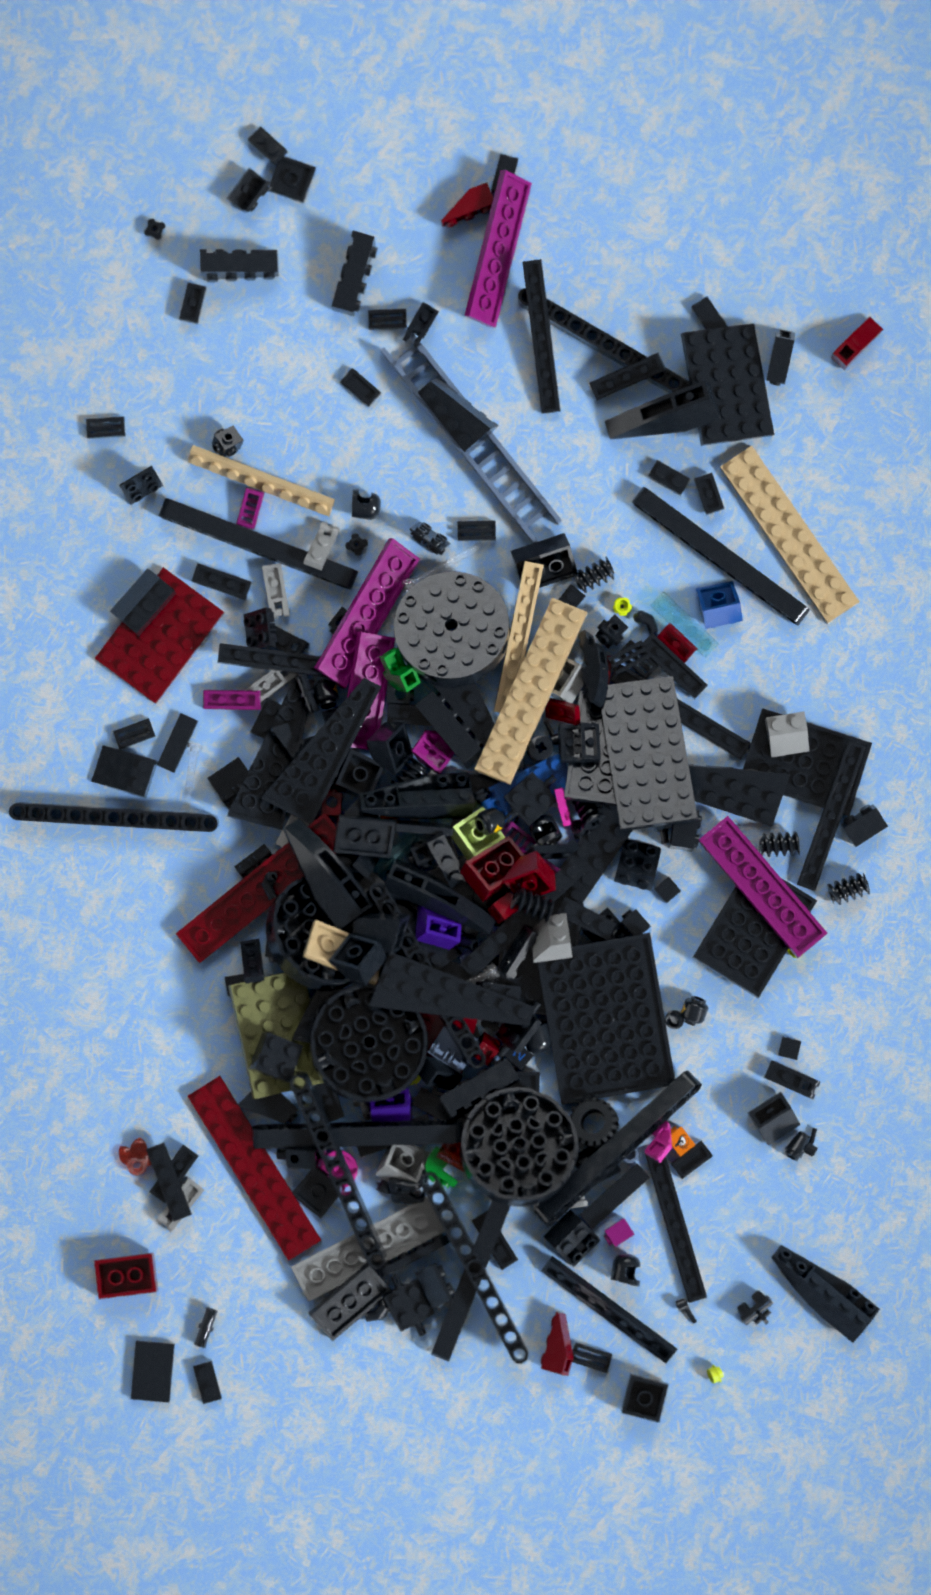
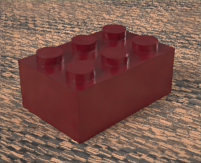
M508 836L466 861L460 873L484 902L508 887L503 882V878L518 858L524 856V854L512 838Z
M154 1252L94 1260L98 1299L159 1291Z

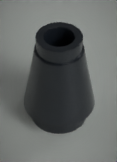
M799 1131L785 1147L786 1151L784 1154L790 1159L798 1161L803 1156L809 1136Z

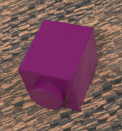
M624 1218L604 1230L606 1232L604 1238L609 1245L613 1244L615 1247L635 1235Z

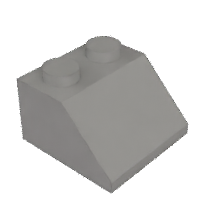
M567 658L551 696L558 700L573 703L584 685L582 680V668L584 667Z
M804 711L767 717L765 719L771 758L809 752L808 730Z
M566 913L551 915L546 923L544 918L532 928L538 934L535 943L532 945L534 963L572 958Z
M389 1145L381 1158L375 1175L386 1181L389 1178L418 1183L430 1153L416 1145Z

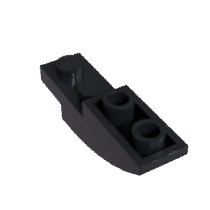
M583 630L579 632V645L584 651V662L587 666L582 668V680L588 689L587 697L589 701L602 707L606 699L609 679L605 649L595 643L593 635Z

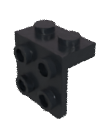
M626 839L622 847L614 882L651 891L661 848Z

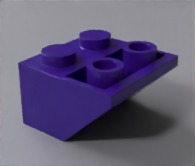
M418 905L415 937L417 941L450 950L460 943L461 923Z
M408 1088L389 1099L370 1102L372 1122L413 1121L412 1096Z

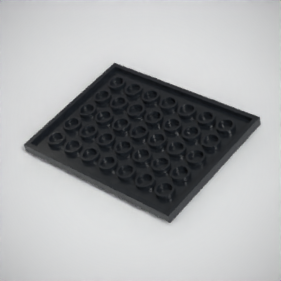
M650 932L571 946L572 958L537 962L562 1105L585 1101V1098H604L667 1087L675 1080Z

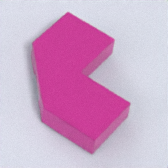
M564 788L555 789L563 826H569L572 824L569 806L564 798Z
M667 1121L651 1134L654 1140L644 1151L646 1155L659 1163L672 1149L671 1127Z

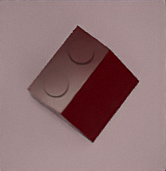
M537 851L519 857L503 878V882L514 894L522 887L526 889V892L530 890L533 892V895L538 893L540 896L556 890L555 872Z

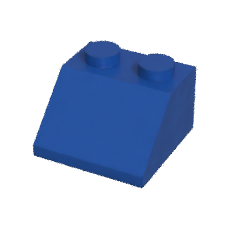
M733 581L696 588L705 629L743 621L741 603Z

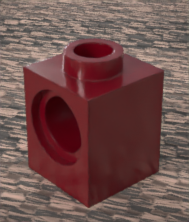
M330 788L322 804L321 815L326 813L328 816L338 817V814H341L343 794L339 793V789ZM334 797L338 801L337 805L332 808L328 807L327 800Z
M508 892L487 909L498 924L517 911V905L510 909L511 900L514 896L511 892Z
M484 1031L478 1040L481 1041L479 1046L486 1057L485 1064L489 1065L499 1052L500 1041ZM473 1055L475 1058L481 1061L478 1055Z

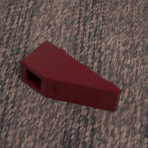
M488 183L470 188L441 220V226L450 228L457 225V222L463 219L469 221L479 213H490L493 196Z
M869 317L833 352L831 358L845 371L884 329Z
M556 1312L551 1320V1333L546 1339V1351L541 1357V1369L569 1376L573 1361V1351L566 1314Z

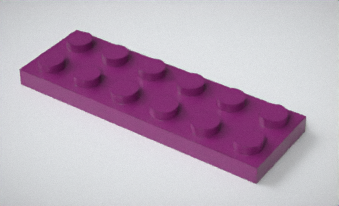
M358 631L347 697L364 678L378 684L381 688L351 746L353 748L369 750L367 740L381 726L388 681L383 675L385 669L380 656L394 648V637Z

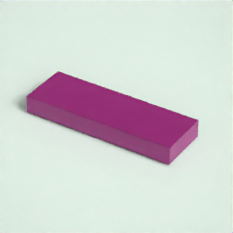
M203 690V709L261 710V690Z

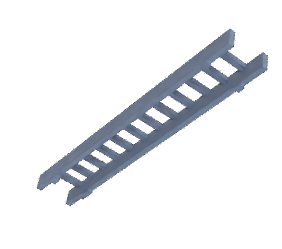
M411 333L409 339L413 343L417 337ZM421 342L417 348L413 347L405 351L396 361L385 347L380 350L381 354L532 543L537 542V539L528 528L546 513H549L557 525L562 523L561 518L549 505L548 501L542 496L493 433H490L474 449L464 452L417 393L420 390L416 388L411 379L429 365L438 374L435 379L440 378L458 392L459 396L464 400L466 399ZM419 350L427 361L407 376L400 364ZM490 439L497 450L477 464L470 456V453ZM501 453L509 464L489 479L481 468ZM513 468L521 479L501 494L493 483ZM525 483L533 494L513 509L505 500V497ZM537 498L544 509L524 523L517 515V512Z

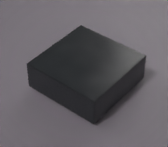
M667 877L654 888L666 904L681 892L670 877Z
M782 1037L778 1056L797 1060L801 1041Z

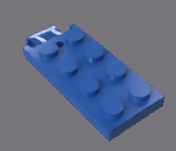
M558 753L515 774L511 785L501 781L489 787L493 796L480 804L485 810L496 808L504 816L507 815L511 808L509 803L504 801L503 796L530 772H533L543 782L553 774L557 781L549 788L552 795L556 798L555 789L564 788L565 793L568 767L566 763L559 762Z

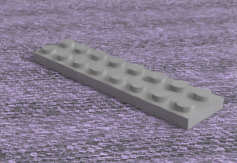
M428 1197L422 1203H414L374 1224L387 1255L386 1261L445 1232ZM354 1234L291 1266L309 1302L340 1286L363 1267L367 1261ZM371 1237L364 1239L367 1244L371 1245L374 1243ZM379 1255L372 1256L375 1262L382 1261Z

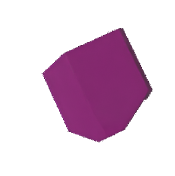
M430 730L424 731L411 750L421 764L429 769H433L437 774H441L454 755V752L437 731Z

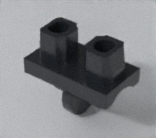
M758 1290L751 1296L756 1303L752 1308L745 1302L737 1307L741 1315L740 1318L746 1326L752 1321L756 1325L761 1321L765 1324L769 1323L766 1317L771 1314L768 1308L773 1305V1302L768 1295L765 1296Z

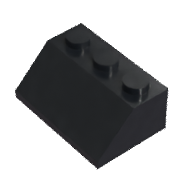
M565 533L511 550L519 580L521 579L524 561L544 565L539 588L573 577V572L578 575L571 547Z
M147 568L110 612L137 636H140L176 595V592Z

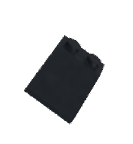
M103 745L91 782L146 799L158 762L154 759Z

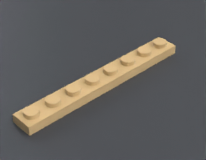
M195 445L190 450L188 463L328 517L332 512L335 501L333 498Z
M524 561L494 712H501L525 658L543 564Z

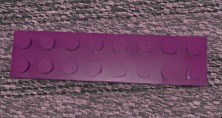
M507 170L500 171L464 315L490 328H496L532 185L531 182Z
M388 539L315 665V669L341 688L347 687L351 677L358 631L377 635L420 558L395 539Z
M729 816L725 817L699 839V843L797 958L828 934Z

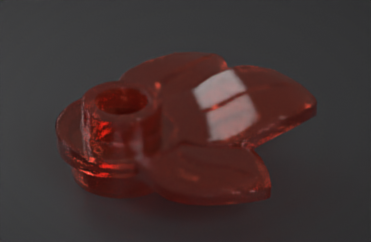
M141 1137L134 1140L130 1148L120 1146L119 1148L121 1162L127 1165L128 1171L135 1176L142 1175L147 1167L152 1165L146 1151V1142ZM135 1163H140L139 1168H134L133 1166Z

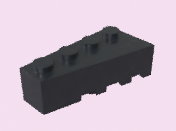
M200 249L201 274L203 280L211 283L218 282V279H226L228 282L237 281V278H245L247 281L256 280L257 277L272 280L279 276L277 250H251V253H247L246 250L235 249L232 253H228L224 249H216L213 253H207V249Z

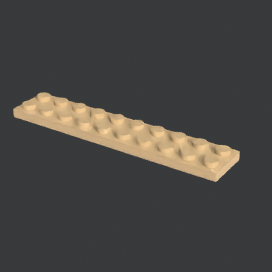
M750 446L720 466L724 475L827 624L860 602L753 446Z
M551 599L478 760L475 771L511 785L587 616L586 611L557 599Z

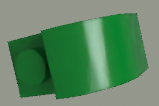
M394 647L380 656L385 669L383 675L396 690L407 693L421 683L417 672L412 667L405 665L398 648Z
M436 1146L426 1161V1171L435 1172L441 1178L440 1181L445 1187L449 1188L452 1186L454 1188L458 1181L443 1170L452 1157ZM428 1175L429 1179H430L432 1182H434V1181H435L434 1177L431 1176V1175Z

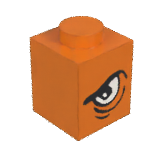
M676 1126L671 1128L672 1148L681 1157L696 1144L681 1126L679 1128Z

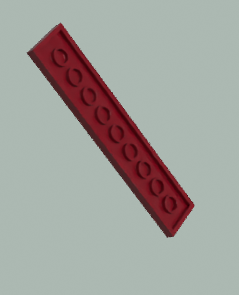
M324 813L308 827L333 852L336 825ZM289 842L175 933L199 963L204 961L272 905L277 897L269 900L262 888V881L267 872L274 871L278 875L273 887L277 895L292 882L304 876Z
M218 1076L188 1095L192 1105L288 1261L320 1242V1236L265 1148L253 1147L252 1126L222 1077Z

